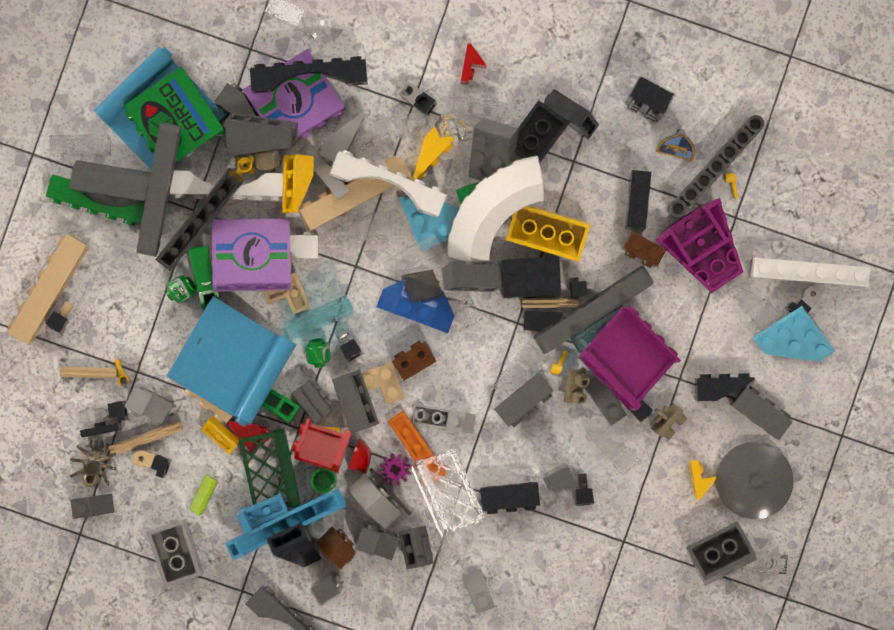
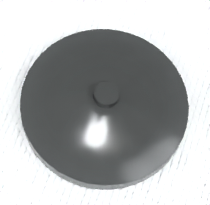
M748 442L731 449L721 460L716 473V487L724 505L733 513L748 519H762L774 515L785 506L793 490V472L786 457L776 448L760 442Z

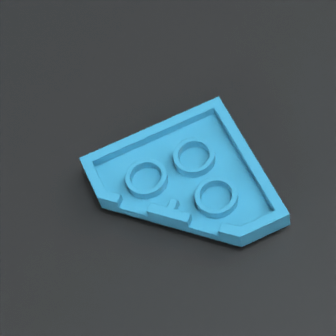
M407 195L399 198L421 252L448 240L453 226L452 221L456 218L460 208L444 202L439 216L434 218L418 211Z
M803 306L754 336L755 342L762 351L769 355L819 362L835 352L834 347Z

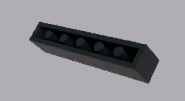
M228 168L160 251L155 260L171 271L242 185L244 179Z

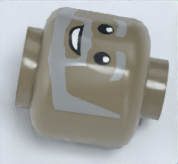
M278 149L254 152L256 168L264 171V174L275 172V168L281 164Z

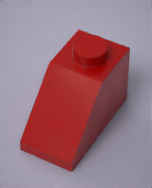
M235 421L227 423L238 438L270 432L264 424L261 426L259 423H251V425L244 427ZM266 438L262 444H265L271 438ZM252 441L244 442L245 447L251 453L258 446Z

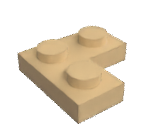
M297 272L291 274V290L262 291L268 305L286 298L293 315L311 308Z
M392 362L362 372L367 390L381 387L386 404L405 398Z

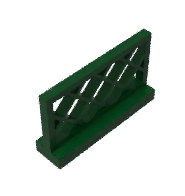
M285 428L277 429L274 432L239 438L252 504L257 503L256 500L260 495L267 499L270 498V496L263 492L267 484H270L277 489L273 496L277 495L279 491L287 496V502H285L287 507L300 506V497ZM274 437L275 445L272 449L262 444L266 438ZM252 441L258 446L251 453L245 449L244 442ZM260 447L269 452L264 461L255 456ZM271 454L279 458L276 468L266 463ZM252 458L262 463L256 472L249 468V462ZM264 465L273 470L268 479L259 474ZM275 472L283 477L280 486L270 481ZM256 476L265 481L261 490L253 486L252 482Z

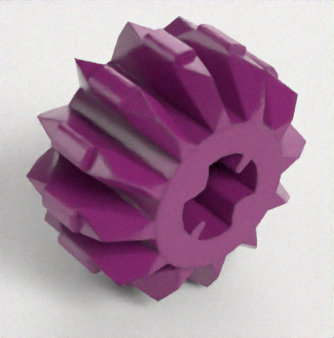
M391 453V461L384 457L383 459L388 463L387 465L380 463V467L386 468V470H382L379 473L380 475L387 474L383 481L391 478L389 485H393L394 479H396L399 486L401 485L399 478L406 482L407 478L404 474L411 475V472L405 469L412 466L411 464L404 465L408 460L407 457L400 461L402 455L400 453L397 459ZM393 464L401 468V471H398L399 474L395 475L394 472L390 471V468H393Z

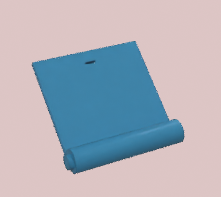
M158 47L93 110L151 170L155 152L152 153L147 147L146 143L148 140L146 137H141L136 131L135 127H137L135 121H130L126 116L125 111L127 109L124 105L180 68L170 58L172 54L165 47L162 49ZM194 83L220 122L226 115Z
M213 296L166 377L235 417V422L245 427L253 422L296 344L285 337L277 336Z

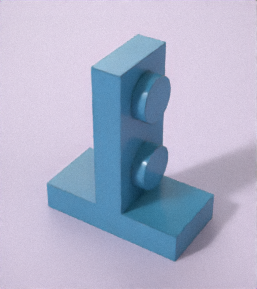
M279 493L252 506L247 507L246 505L241 507L237 518L244 533L252 531L253 527L285 514L289 510L282 494Z

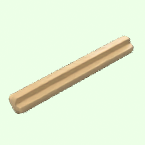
M180 421L127 439L109 447L110 453L114 456L183 430V426Z

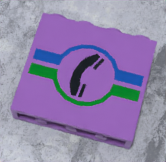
M306 49L285 62V65H292L293 61H304V64L312 63V60L315 59L310 51ZM323 74L296 76L279 85L273 92L252 93L251 85L243 89L260 117L298 122V139L301 138L302 140L312 134L310 131L316 127L321 129L328 124L327 121L332 117L337 119L343 115V110H345V106Z
M278 217L275 219L256 218L247 220L245 218H237L236 220H227L225 218H218L212 220L213 291L291 290L289 219Z

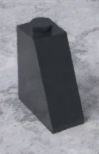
M555 89L546 96L544 104L570 122L569 127L589 140L599 126V123L590 111Z
M302 522L266 539L273 556L299 566L307 567L322 559L316 543Z

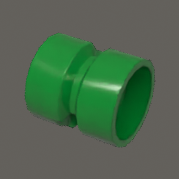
M324 468L316 470L311 477V485L319 493H328L337 484L336 473Z

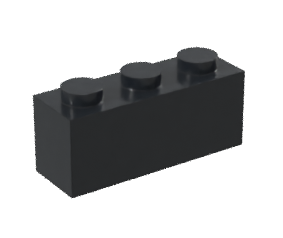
M632 170L630 172L625 229L646 230L652 172Z
M537 481L480 487L482 511H486L487 514H497L498 510L506 509V512H516L517 508L525 507V510H535L536 506H540Z

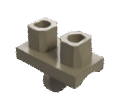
M586 368L571 369L568 371V376L562 378V384L566 386L563 400L565 403L574 402L582 404L586 402L587 396L583 392L590 381V378L586 376Z
M674 403L669 408L665 406L661 411L656 408L654 412L658 415L654 418L656 423L651 430L661 437L671 439L675 434L671 425L676 422L681 426L687 420L683 414L684 410Z

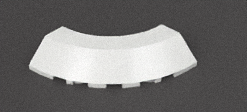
M537 156L515 161L504 169L501 167L497 170V173L488 179L487 177L483 179L470 196L464 199L456 218L452 221L453 226L448 237V257L466 262L490 260L492 241L504 221L519 209L544 201L543 181Z

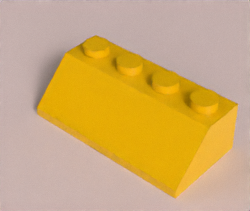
M527 205L513 213L506 240L579 262L591 225L583 220Z

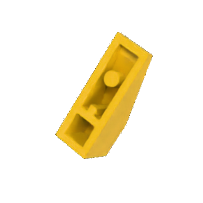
M284 155L282 213L298 212L313 177L314 156Z

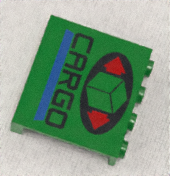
M182 67L124 105L127 109L125 111L126 116L130 121H135L137 127H135L136 131L141 137H146L148 140L146 145L152 153L156 149L159 128L162 122L182 127L176 162L216 135L221 137L226 133Z

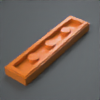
M404 411L387 421L430 484H433L447 474Z

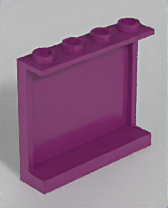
M622 307L580 353L578 358L628 410L637 411L641 407L639 402L674 363H679L681 360L677 357L678 353L664 343V338L659 334H655L652 326L638 316L639 312L635 308Z

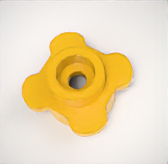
M239 156L236 158L235 162L238 168L236 172L238 175H243L244 173L253 174L255 172L253 167L254 158L252 156Z

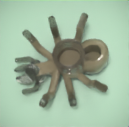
M90 440L89 447L92 449L93 456L86 449L77 445V448L85 453L90 461L70 458L72 462L84 463L83 469L70 474V478L85 472L83 483L87 487H93L99 483L101 474L104 482L109 486L110 482L102 468L114 471L117 468L101 464L100 462L116 456V453L114 452L103 458L99 457L108 451L109 443L106 444L104 449L103 441H100L98 445V440H96L93 446V440Z

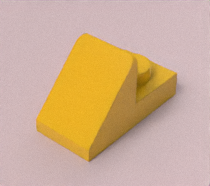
M690 460L688 462L695 499L699 500L702 499L715 481L716 476L701 478V475L704 474L702 463H699L698 460Z

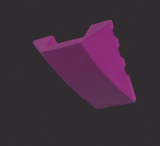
M720 198L705 203L668 226L655 239L711 293L743 273Z

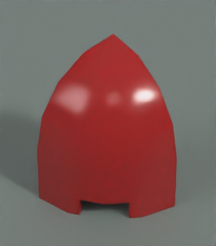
M361 439L356 444L348 468L367 474L372 455L369 446Z

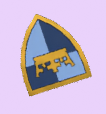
M677 129L676 134L660 141L655 152L693 161L695 147L691 139L686 136L685 131Z

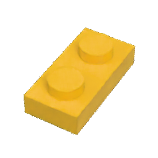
M213 416L201 428V431L229 455L239 444V439Z

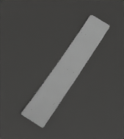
M309 142L298 150L300 155L314 156L313 170L338 200L349 191L340 179L329 175L330 166Z

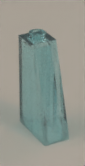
M345 295L284 322L285 327L282 330L285 337H290V340L293 341L355 314L349 297Z

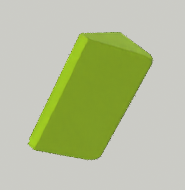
M209 475L204 476L190 506V510L200 516L204 513L218 484L217 479Z

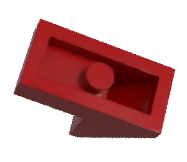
M467 43L461 76V84L468 85L469 80H473L475 69H471V66L487 68L483 59L470 43Z

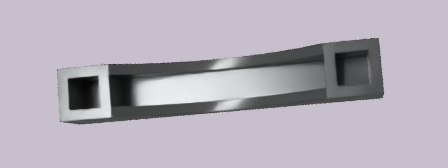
M262 585L245 604L258 617L279 620L295 630H316L311 625L306 626L302 622L304 619L297 612L293 614L288 609L290 606L283 599L279 601L274 596L276 593L269 586L265 588Z

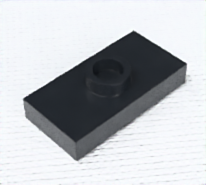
M105 422L95 423L94 428L80 430V435L84 438L119 431L122 429L121 422L106 425Z

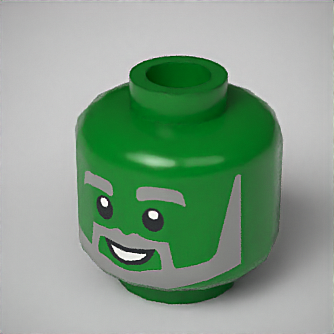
M179 275L168 282L166 294L171 301L183 303L194 296L196 286L189 276Z
M322 338L309 340V343L305 346L307 362L314 365L315 368L326 366L325 363L331 360L329 343Z

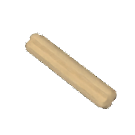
M577 297L522 298L523 308H577L579 304Z
M61 367L60 376L115 379L117 378V369Z

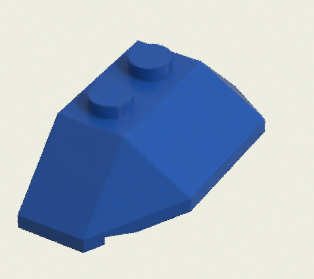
M405 278L384 288L377 304V308L445 333L449 332L455 316L443 290L410 278Z

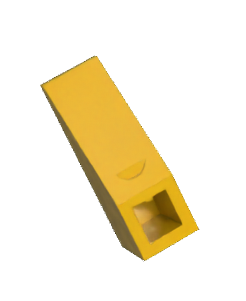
M438 123L424 137L413 181L414 179L422 181L428 174L426 172L430 166L434 168L441 161L439 157L444 152L447 154L454 147L452 144L454 138Z

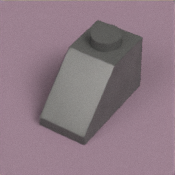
M112 493L70 500L73 519L115 512Z

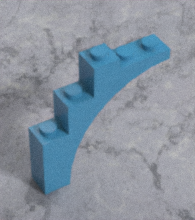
M339 488L253 528L250 532L241 534L226 542L225 545L234 561L268 544L267 538L300 522L305 526L346 507L347 504Z

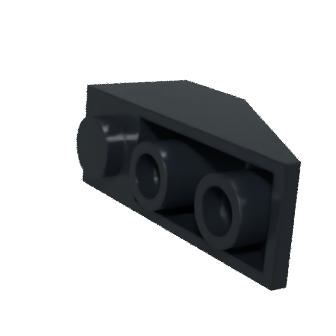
M750 373L738 374V377H730V374H719V378H711V374H700V378H695V401H718L755 380V377H750Z

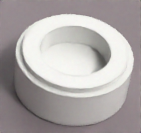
M322 519L313 521L309 525L310 535L317 539H320L328 531V525Z

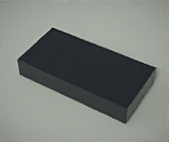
M524 311L523 330L542 331L551 324L555 325L558 323L559 319L563 317V312Z

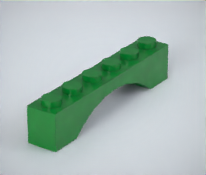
M51 175L46 192V197L51 198L50 202L59 205L62 202L69 203L68 207L80 210V207L86 208L87 213L97 216L100 212L106 214L105 218L114 221L117 218L124 219L123 223L135 226V223H142L145 202L125 207L102 205L87 197L83 192L69 189L70 179Z
M273 389L270 390L261 406L288 425L300 410V406Z

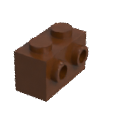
M635 232L630 233L622 248L626 256L642 260L641 264L650 269L652 266L654 268L658 267L666 252V249Z
M419 340L410 346V351L406 353L401 351L394 355L395 360L392 363L403 381L437 362L425 342L421 343Z
M333 526L316 542L325 556L339 569H342L357 553L352 547L354 543L348 538V535L342 529L337 531Z

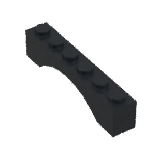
M362 56L350 57V60L332 58L330 62H323V59L312 60V63L305 64L304 61H293L292 65L276 62L273 63V66L267 67L266 64H255L254 68H250L252 93L273 92L285 81L305 74L331 76L341 80L348 86L368 85L366 59H362Z

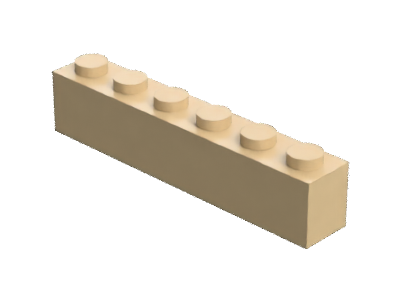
M394 155L385 160L386 164L383 166L388 167L389 172L394 174L397 172L407 175V179L412 177L401 156L396 158ZM355 179L345 185L349 191L341 199L338 200L333 193L329 194L326 191L317 196L319 200L314 203L310 200L300 205L302 209L298 213L310 232L394 187V185L379 179Z
M69 234L60 238L57 244L59 248L56 253L53 252L48 258L47 262L49 264L47 268L41 270L38 275L39 281L37 285L31 287L28 292V300L20 305L18 309L19 315L16 319L13 318L8 326L10 329L8 334L27 345H32L90 247Z

